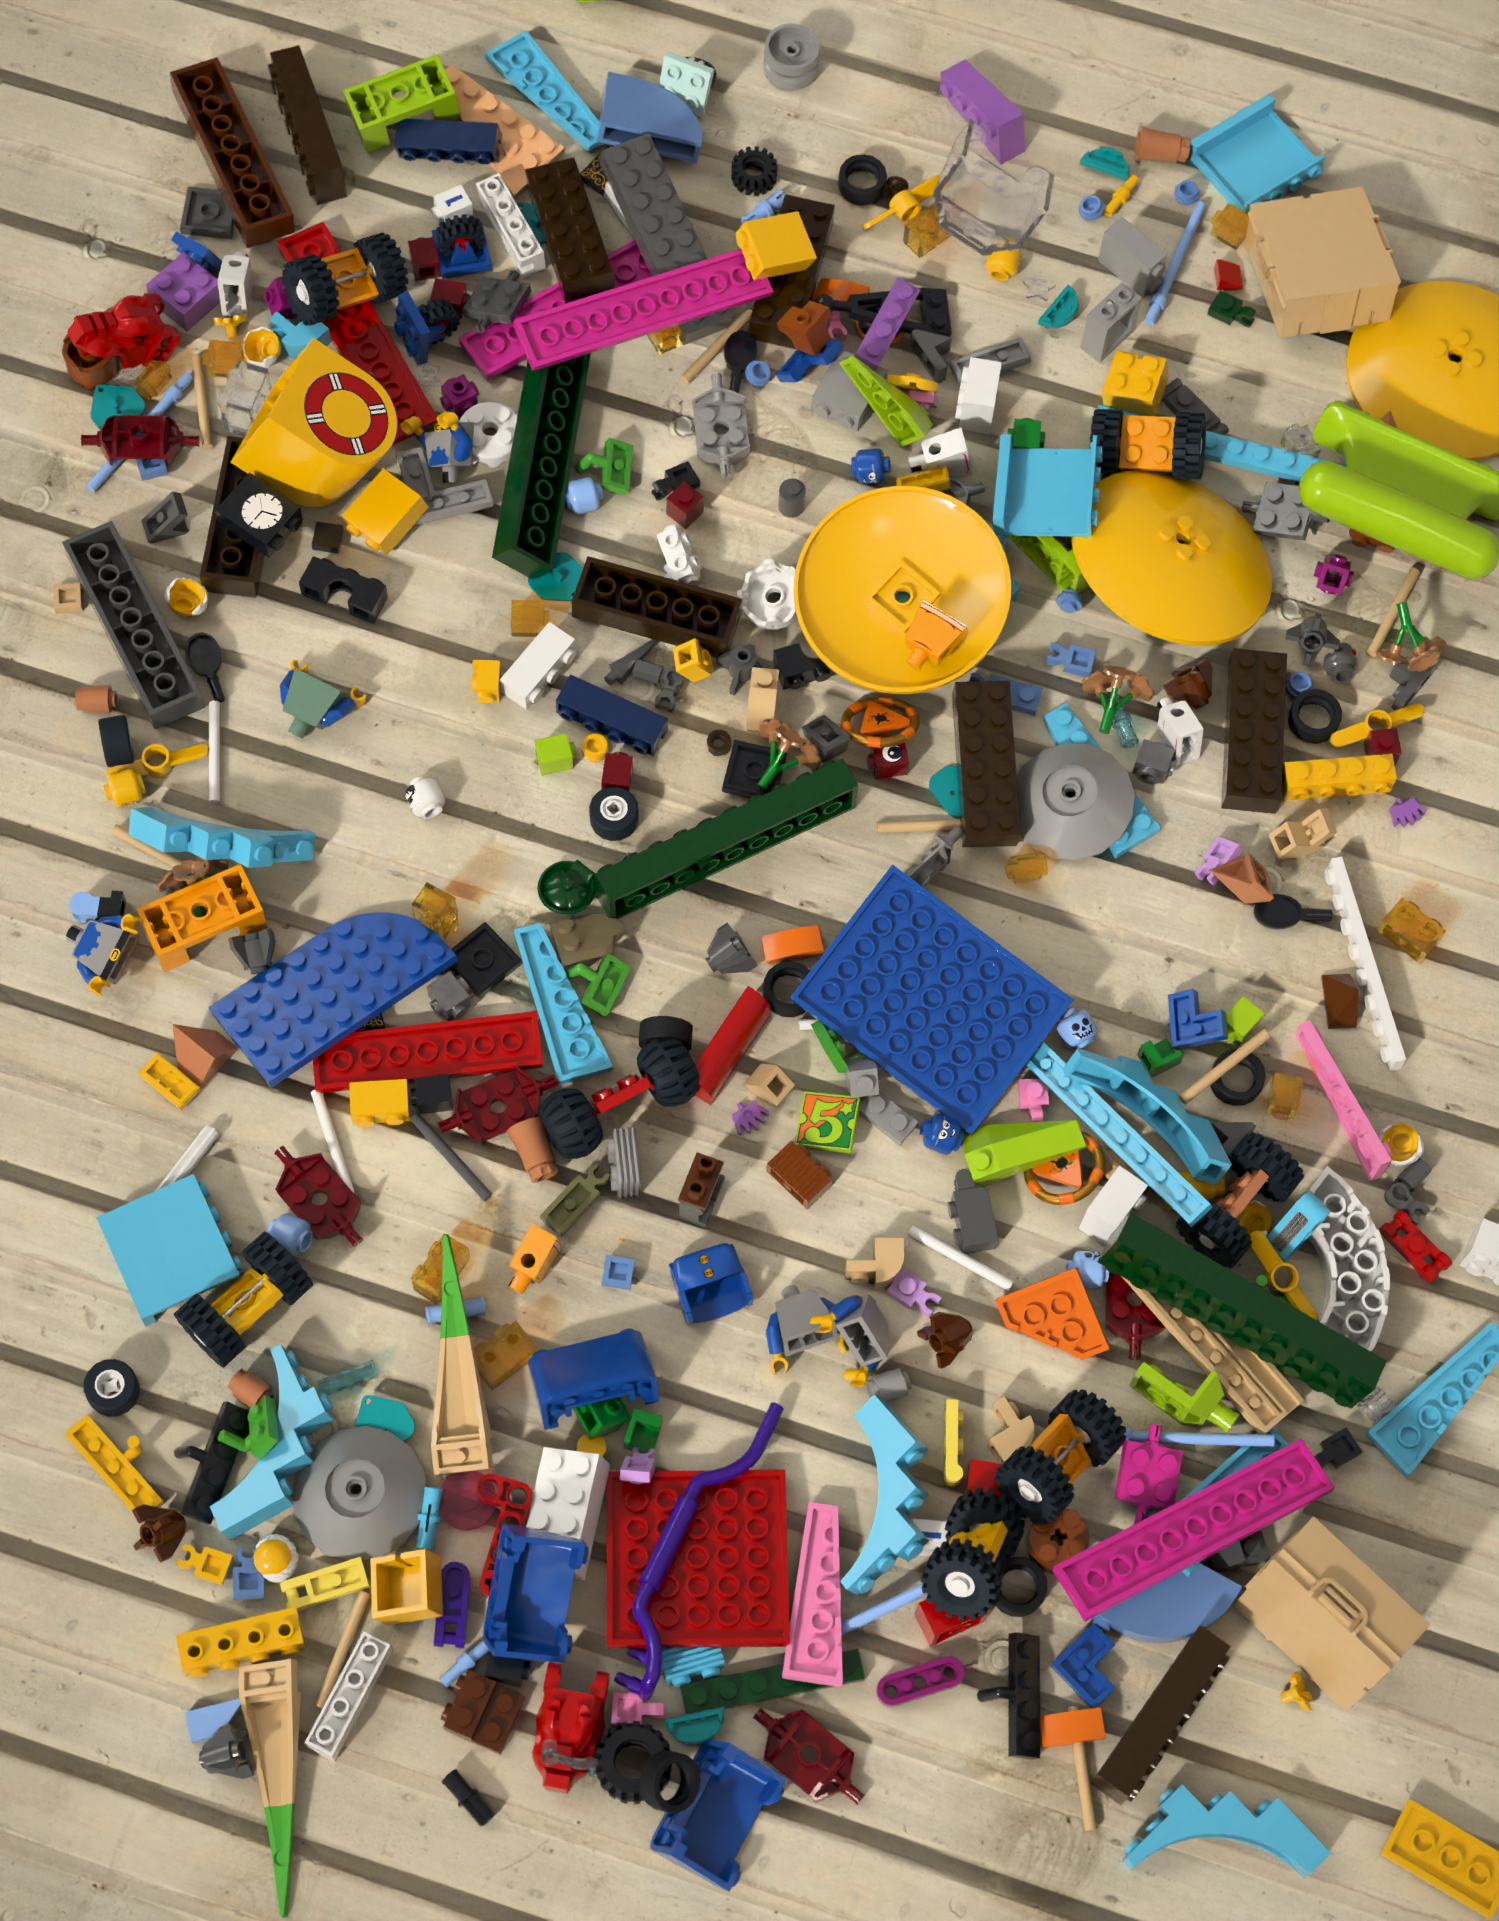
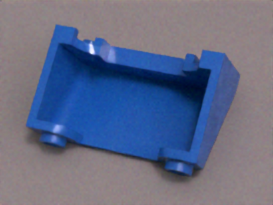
M624 1329L616 1334L556 1349L539 1350L528 1360L529 1372L544 1430L559 1427L558 1418L564 1413L566 1417L572 1416V1408L628 1395L630 1402L636 1400L635 1396L642 1397L645 1405L660 1402L657 1378L641 1332L634 1329Z
M503 1524L498 1542L483 1629L484 1643L493 1656L565 1663L566 1654H570L573 1643L572 1636L568 1635L565 1622L575 1569L579 1570L581 1565L586 1564L588 1559V1546H586L582 1539L518 1525Z
M710 1739L701 1745L693 1759L699 1769L701 1779L699 1793L694 1803L679 1813L665 1812L651 1839L650 1849L718 1888L730 1892L731 1888L738 1883L741 1877L740 1863L734 1859L762 1805L769 1806L781 1799L787 1779L731 1743Z

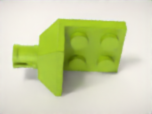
M1145 1362L1138 1368L1129 1385L1181 1425H1203L1208 1420L1221 1428L1224 1433H1227L1240 1415L1221 1401L1224 1392L1218 1374L1213 1370L1193 1397L1188 1395L1189 1392L1183 1385L1178 1382L1172 1383L1165 1378L1164 1372L1153 1364L1148 1365Z

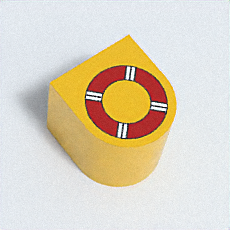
M312 338L273 385L233 456L231 463L247 474L250 472L296 504L307 507H325L335 504L350 492L392 446L397 432V417L394 405L385 389L372 376L320 341Z

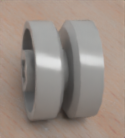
M783 24L773 29L766 37L763 66L765 76L771 84L780 89L790 91L803 89L810 85L816 78L820 52L818 37L811 29L800 24Z

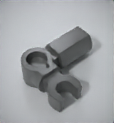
M638 658L632 676L655 684L662 683V692L655 698V708H659L660 703L665 700L670 703L668 712L672 713L675 709L674 696H677L679 690L683 687L684 676L676 672V667L665 670L664 666Z
M1421 1158L1412 1163L1399 1177V1182L1391 1185L1384 1194L1386 1203L1391 1207H1396L1398 1210L1406 1212L1415 1225L1420 1223L1419 1218L1415 1216V1210H1419L1423 1215L1428 1214L1430 1211L1427 1205L1421 1202L1417 1203L1413 1200L1415 1197L1410 1194V1192H1414L1432 1171L1431 1167Z

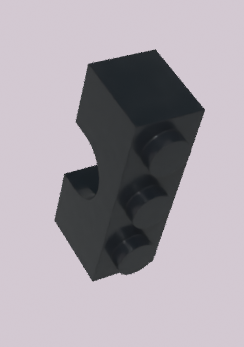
M313 556L299 581L301 595L326 604L329 597L335 592H348L351 594L348 600L349 614L372 624L375 623L388 599L386 585L380 580L361 576L354 569H344L326 558L319 559Z
M800 643L773 651V665L776 670H779L778 678L783 690L788 688L798 689L806 683L813 681L822 682L831 676L837 675L819 658L806 656L801 649Z

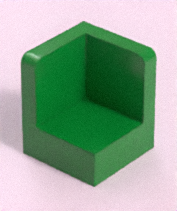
M1167 1039L1154 1045L1150 1040L1140 1046L1137 1054L1151 1078L1180 1064L1184 1056L1182 1050L1175 1052Z
M634 1408L624 1439V1449L632 1451L633 1447H639V1453H648L650 1449H655L662 1427L663 1416Z

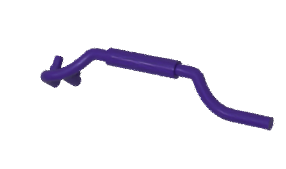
M770 1403L751 1446L741 1458L725 1467L700 1472L691 1479L683 1496L677 1498L644 1572L639 1578L640 1587L634 1598L632 1610L633 1616L644 1635L646 1649L629 1648L627 1655L640 1661L639 1663L645 1666L646 1672L642 1680L635 1676L631 1677L625 1673L617 1672L614 1681L627 1688L626 1690L638 1695L642 1700H649L653 1696L661 1675L663 1663L660 1636L647 1609L654 1592L659 1591L697 1511L698 1504L696 1502L702 1489L705 1486L720 1484L742 1475L761 1458L784 1410L777 1403Z

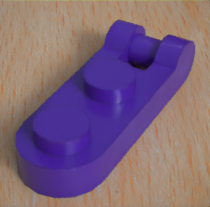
M455 1561L446 1564L441 1570L443 1616L436 1617L434 1647H443L444 1644L455 1645V1648H465L470 1573L463 1563ZM445 1624H457L456 1633L445 1632Z

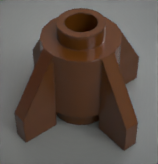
M1204 659L1196 664L1195 667L1172 672L1171 674L1174 679L1163 685L1171 698L1178 702L1186 701L1189 707L1199 709L1209 703L1208 699L1212 696L1213 668L1209 660Z
M937 1312L930 1316L931 1326L918 1330L917 1336L926 1341L929 1340L932 1349L938 1353L936 1354L938 1368L943 1369L950 1365L957 1354L964 1350L967 1343L971 1341L973 1329L970 1322L960 1315Z
M145 1504L134 1508L132 1512L138 1523L145 1522L140 1527L141 1539L133 1545L134 1549L137 1551L146 1546L155 1547L153 1551L160 1563L169 1560L185 1535V1518L174 1509L169 1510Z

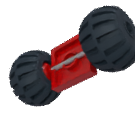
M667 1037L651 1040L641 1049L637 1056V1065L642 1077H638L637 1074L633 1076L629 1074L616 1081L617 1087L613 1089L605 1087L591 1095L593 1100L588 1101L585 1095L578 1089H561L549 1095L540 1106L539 1116L545 1126L548 1137L558 1153L567 1159H578L590 1155L597 1149L603 1139V1130L597 1117L598 1114L610 1110L647 1089L662 1106L682 1105L693 1098L699 1090V1085L697 1084L700 1081V1076L692 1057L682 1042L677 1038Z

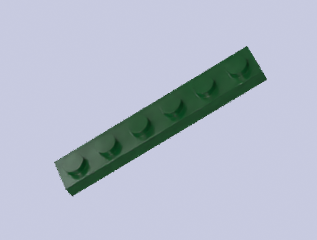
M859 1649L842 1652V1685L865 1680ZM784 1664L683 1684L680 1685L687 1715L721 1707L728 1709L836 1686L783 1679Z

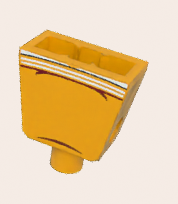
M923 599L905 638L906 647L912 650L906 663L916 670H920L926 660L935 665L941 664L966 637L967 625Z
M531 1224L510 1263V1267L516 1273L508 1287L523 1295L531 1281L540 1284L563 1247L559 1239ZM535 1260V1264L531 1268H526L529 1261Z

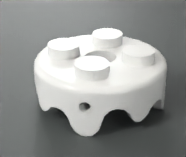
M483 402L470 407L462 415L459 422H474L471 465H475L479 461L494 468L505 461H509L518 415L512 408L498 402ZM490 427L497 430V433L492 436L483 433L486 428Z
M766 559L760 567L747 572L741 590L738 589L737 595L738 598L743 599L742 609L746 617L753 624L760 628L777 630L793 624L798 619L794 602V577L796 571L794 567L784 566L774 559ZM773 592L781 594L780 600L776 603L767 601L768 596Z

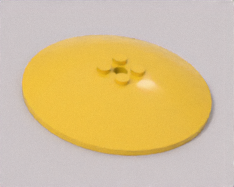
M1428 281L1399 288L1395 296L1390 320L1378 323L1369 322L1366 325L1356 326L1350 339L1346 358V373L1349 388L1360 411H1366L1372 417L1379 420L1391 411L1398 429L1468 460L1479 461L1499 455V295L1478 286L1454 281ZM1456 355L1461 361L1456 363L1451 361L1448 356Z
M1125 471L1101 480V483L1095 484V488H1099V505H1094V510H1098L1097 526H1092L1091 537H1071L1073 552L1082 575L1091 589L1108 608L1143 632L1169 642L1193 646H1209L1232 641L1248 632L1258 622L1268 606L1272 592L1271 567L1259 537L1253 532V528L1232 505L1213 491L1194 481L1174 479L1173 474L1161 471ZM1177 539L1182 540L1185 544H1180Z
M891 486L871 490L857 495L835 508L818 524L806 541L799 556L794 577V602L798 622L804 637L819 659L836 674L853 684L869 690L890 694H913L937 689L952 683L971 671L986 657L1000 637L1006 623L1011 600V577L1007 558L1000 541L986 521L973 509L956 498L936 490L916 486ZM905 591L909 593L910 599L905 603H900L896 601L895 596L898 592ZM924 599L966 624L967 635L941 664L935 665L926 660L921 669L916 670L906 663L912 650L906 647L905 638L919 605Z

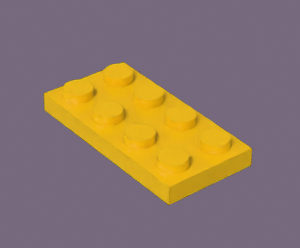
M1408 1799L1380 1855L1485 1918L1492 1919L1499 1906V1851L1413 1800Z

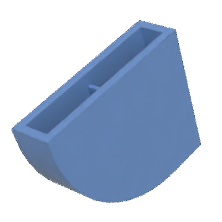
M608 71L603 92L597 142L615 146L649 133L660 156L697 163L702 145V130L692 110L680 98L661 86L643 79Z
M1199 1563L1189 1577L1181 1571L1091 1619L1093 1620L1092 1623H1095L1101 1630L1108 1632L1111 1629L1118 1634L1137 1641L1148 1643L1181 1641L1190 1638L1200 1625L1207 1629L1221 1618L1236 1599L1242 1586Z

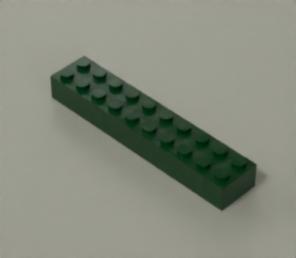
M591 353L532 371L527 360L492 558L532 579L548 574L554 569Z
M843 758L836 762L833 760L828 761L819 770L812 773L805 772L791 783H781L763 796L755 795L747 803L739 807L732 806L727 808L720 816L713 819L710 817L706 818L692 829H682L664 842L656 841L648 849L640 853L633 852L628 854L619 863L614 865L607 864L601 867L595 873L596 897L608 918L620 919L855 809L858 784Z
M1132 1213L1112 1232L1097 1261L1107 1271L1119 1274L1129 1280L1133 1286L1150 1292L1159 1301L1170 1304L1181 1310L1185 1316L1195 1318L1205 1324L1209 1330L1220 1333L1231 1339L1235 1345L1252 1351L1261 1360L1283 1369L1284 1373L1288 1376L1296 1377L1307 1383L1314 1391L1328 1395L1340 1406L1352 1409L1374 1391L1387 1362L1378 1355Z

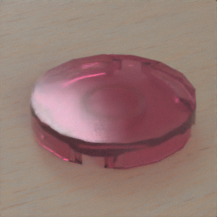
M456 1472L447 1477L440 1486L443 1492L439 1512L445 1522L456 1529L465 1531L478 1529L488 1523L495 1513L496 1506L486 1504L477 1497L476 1485L483 1476L481 1472ZM486 1481L482 1484L481 1490L484 1495L494 1496L496 1494V1489L491 1481Z

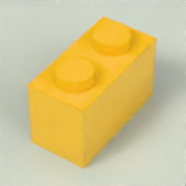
M407 1079L349 1083L350 1112L353 1124H358L360 1127H371L375 1123L386 1122L389 1125H400L404 1121H410Z

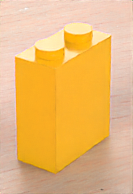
M798 211L745 221L735 233L737 244L743 252L747 269L751 272L753 280L807 270L817 259Z
M383 468L344 512L342 517L348 524L345 528L353 536L358 538L361 535L366 539L364 541L365 544L373 551L381 550L388 555L429 507L418 493Z

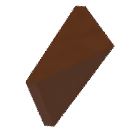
M1322 975L1321 980L1328 1029L1356 1028L1359 989L1351 975Z

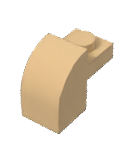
M752 667L746 730L759 731V724L761 722H769L775 718L779 670Z
M1320 808L1302 822H1285L1270 833L1269 838L1278 859H1295L1324 848L1326 846L1325 841L1335 835L1337 830L1328 809Z
M875 1238L873 1260H846L845 1280H852L853 1283H867L869 1280H874V1291L889 1287L902 1270L904 1238Z
M1005 1396L994 1401L992 1411L1004 1430L990 1438L987 1445L997 1462L1001 1464L1019 1447L1024 1446L1026 1449L1030 1446L1035 1434L1031 1416L1029 1415L1019 1420V1410L1012 1401L1008 1403Z

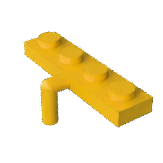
M88 1414L64 1433L131 1512L134 1508L144 1504L159 1508L164 1504L159 1495L131 1465V1462L144 1450L137 1436L128 1438L127 1443L130 1448L122 1454Z

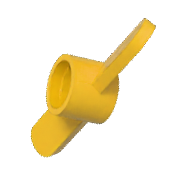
M935 175L910 191L903 190L890 201V208L863 224V229H868L893 213L896 214L902 223L913 220L922 209L920 202L943 189L945 185L944 178Z
M1412 704L1390 713L1382 710H1373L1367 714L1364 721L1334 731L1330 736V743L1334 747H1343L1362 739L1366 740L1370 730H1373L1370 728L1369 722H1378L1384 729H1391L1394 726L1422 717L1425 713L1424 706Z
M152 744L144 749L142 759L134 760L131 764L110 767L106 772V777L108 778V775L131 768L136 773L140 772L141 776L148 774L153 778H162L170 773L172 766L208 755V746L206 744H197L168 752L167 748L163 745ZM155 756L166 758L165 762L159 766H150L148 764L149 760Z
M1252 1231L1250 1233L1251 1248L1266 1268L1264 1274L1268 1279L1266 1286L1273 1292H1283L1293 1307L1317 1320L1318 1316L1315 1309L1298 1286L1299 1274L1297 1269L1293 1265L1282 1261L1262 1231ZM1279 1267H1283L1289 1274V1282L1285 1288L1278 1287L1274 1281V1273Z

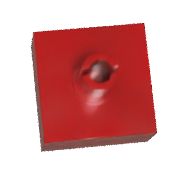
M923 1600L918 1603L914 1614L929 1646L932 1647L983 1623L988 1612L983 1617L979 1614L976 1620L971 1621L970 1617L966 1616L965 1621H958V1615L953 1614L952 1619L945 1617L947 1614L945 1610L942 1609L938 1613L934 1609L936 1606L935 1602L929 1604L927 1600Z

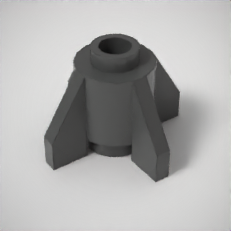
M1317 613L1304 619L1301 624L1288 629L1285 635L1286 640L1299 642L1301 647L1306 650L1304 666L1308 667L1312 652L1319 651L1324 645L1325 648L1338 650L1340 646V640L1327 629V624L1321 619V614Z
M751 644L737 646L732 651L719 655L716 660V665L728 669L731 677H733L729 694L734 696L740 682H746L751 679L752 667L763 668L757 661L755 646Z
M728 922L717 929L707 949L709 956L705 958L713 972L719 971L721 974L749 972L758 966L742 942L737 931L734 932Z
M271 928L228 938L230 949L242 963L244 970L251 971V975L267 971V966L272 965L276 941Z
M231 1724L219 1727L203 1744L202 1751L199 1753V1761L202 1768L206 1769L209 1774L219 1773L241 1779L254 1776V1769L250 1761H247L248 1751L245 1743H247L249 1738L248 1730L244 1729L235 1732Z

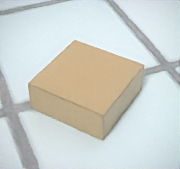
M80 582L53 585L54 610L56 614L83 611Z

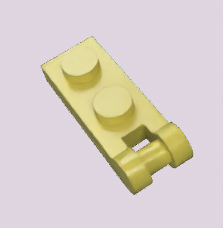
M947 1399L944 1406L943 1481L946 1486L955 1488L960 1484L963 1477V1469L958 1465V1456L963 1455V1438H958V1427H963L964 1411L963 1409H958V1400Z
M361 1557L280 1583L282 1593H286L288 1600L285 1604L286 1608L297 1607L298 1611L370 1588ZM306 1586L308 1595L299 1598L297 1590Z

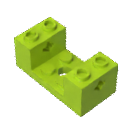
M438 54L343 90L350 116L367 153L389 145L390 141L386 126L428 110H431L435 120L452 121L461 117L455 91ZM399 91L406 92V95L402 98L393 97Z
M1008 536L1062 591L1072 589L1083 594L1090 588L1077 564L1073 548L1067 551L1066 546L1061 540H1056L1053 536Z

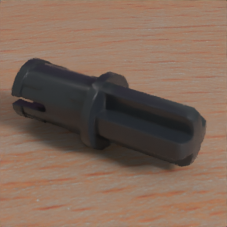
M457 1769L451 1771L442 1780L441 1783L459 1801L458 1806H463L479 1826L482 1827L492 1820L494 1814L477 1795L478 1790L476 1788L472 1789Z

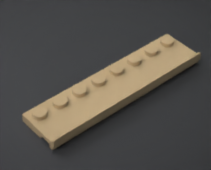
M1122 1277L1207 1376L1212 1370L1218 1374L1224 1395L1258 1434H1266L1304 1401L1272 1363L1261 1360L1252 1351L1235 1345L1231 1339L1209 1330L1205 1324L1195 1318L1185 1316L1181 1310L1159 1301L1155 1295L1133 1286L1129 1280Z

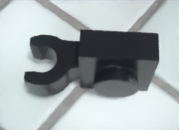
M689 461L665 470V478L652 483L654 490L651 493L656 500H661L684 481L694 489L700 487L701 481Z
M1346 1427L1323 1440L1320 1446L1324 1451L1316 1454L1314 1457L1322 1468L1332 1462L1335 1469L1360 1456L1362 1450Z

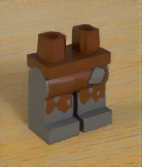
M698 1152L696 1153L678 1198L680 1202L679 1219L706 1228L725 1180V1176L720 1174L724 1165L723 1161Z

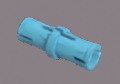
M424 1487L421 1514L418 1513L417 1520H420L416 1547L434 1550L437 1525L441 1523L442 1518L439 1516L443 1489Z

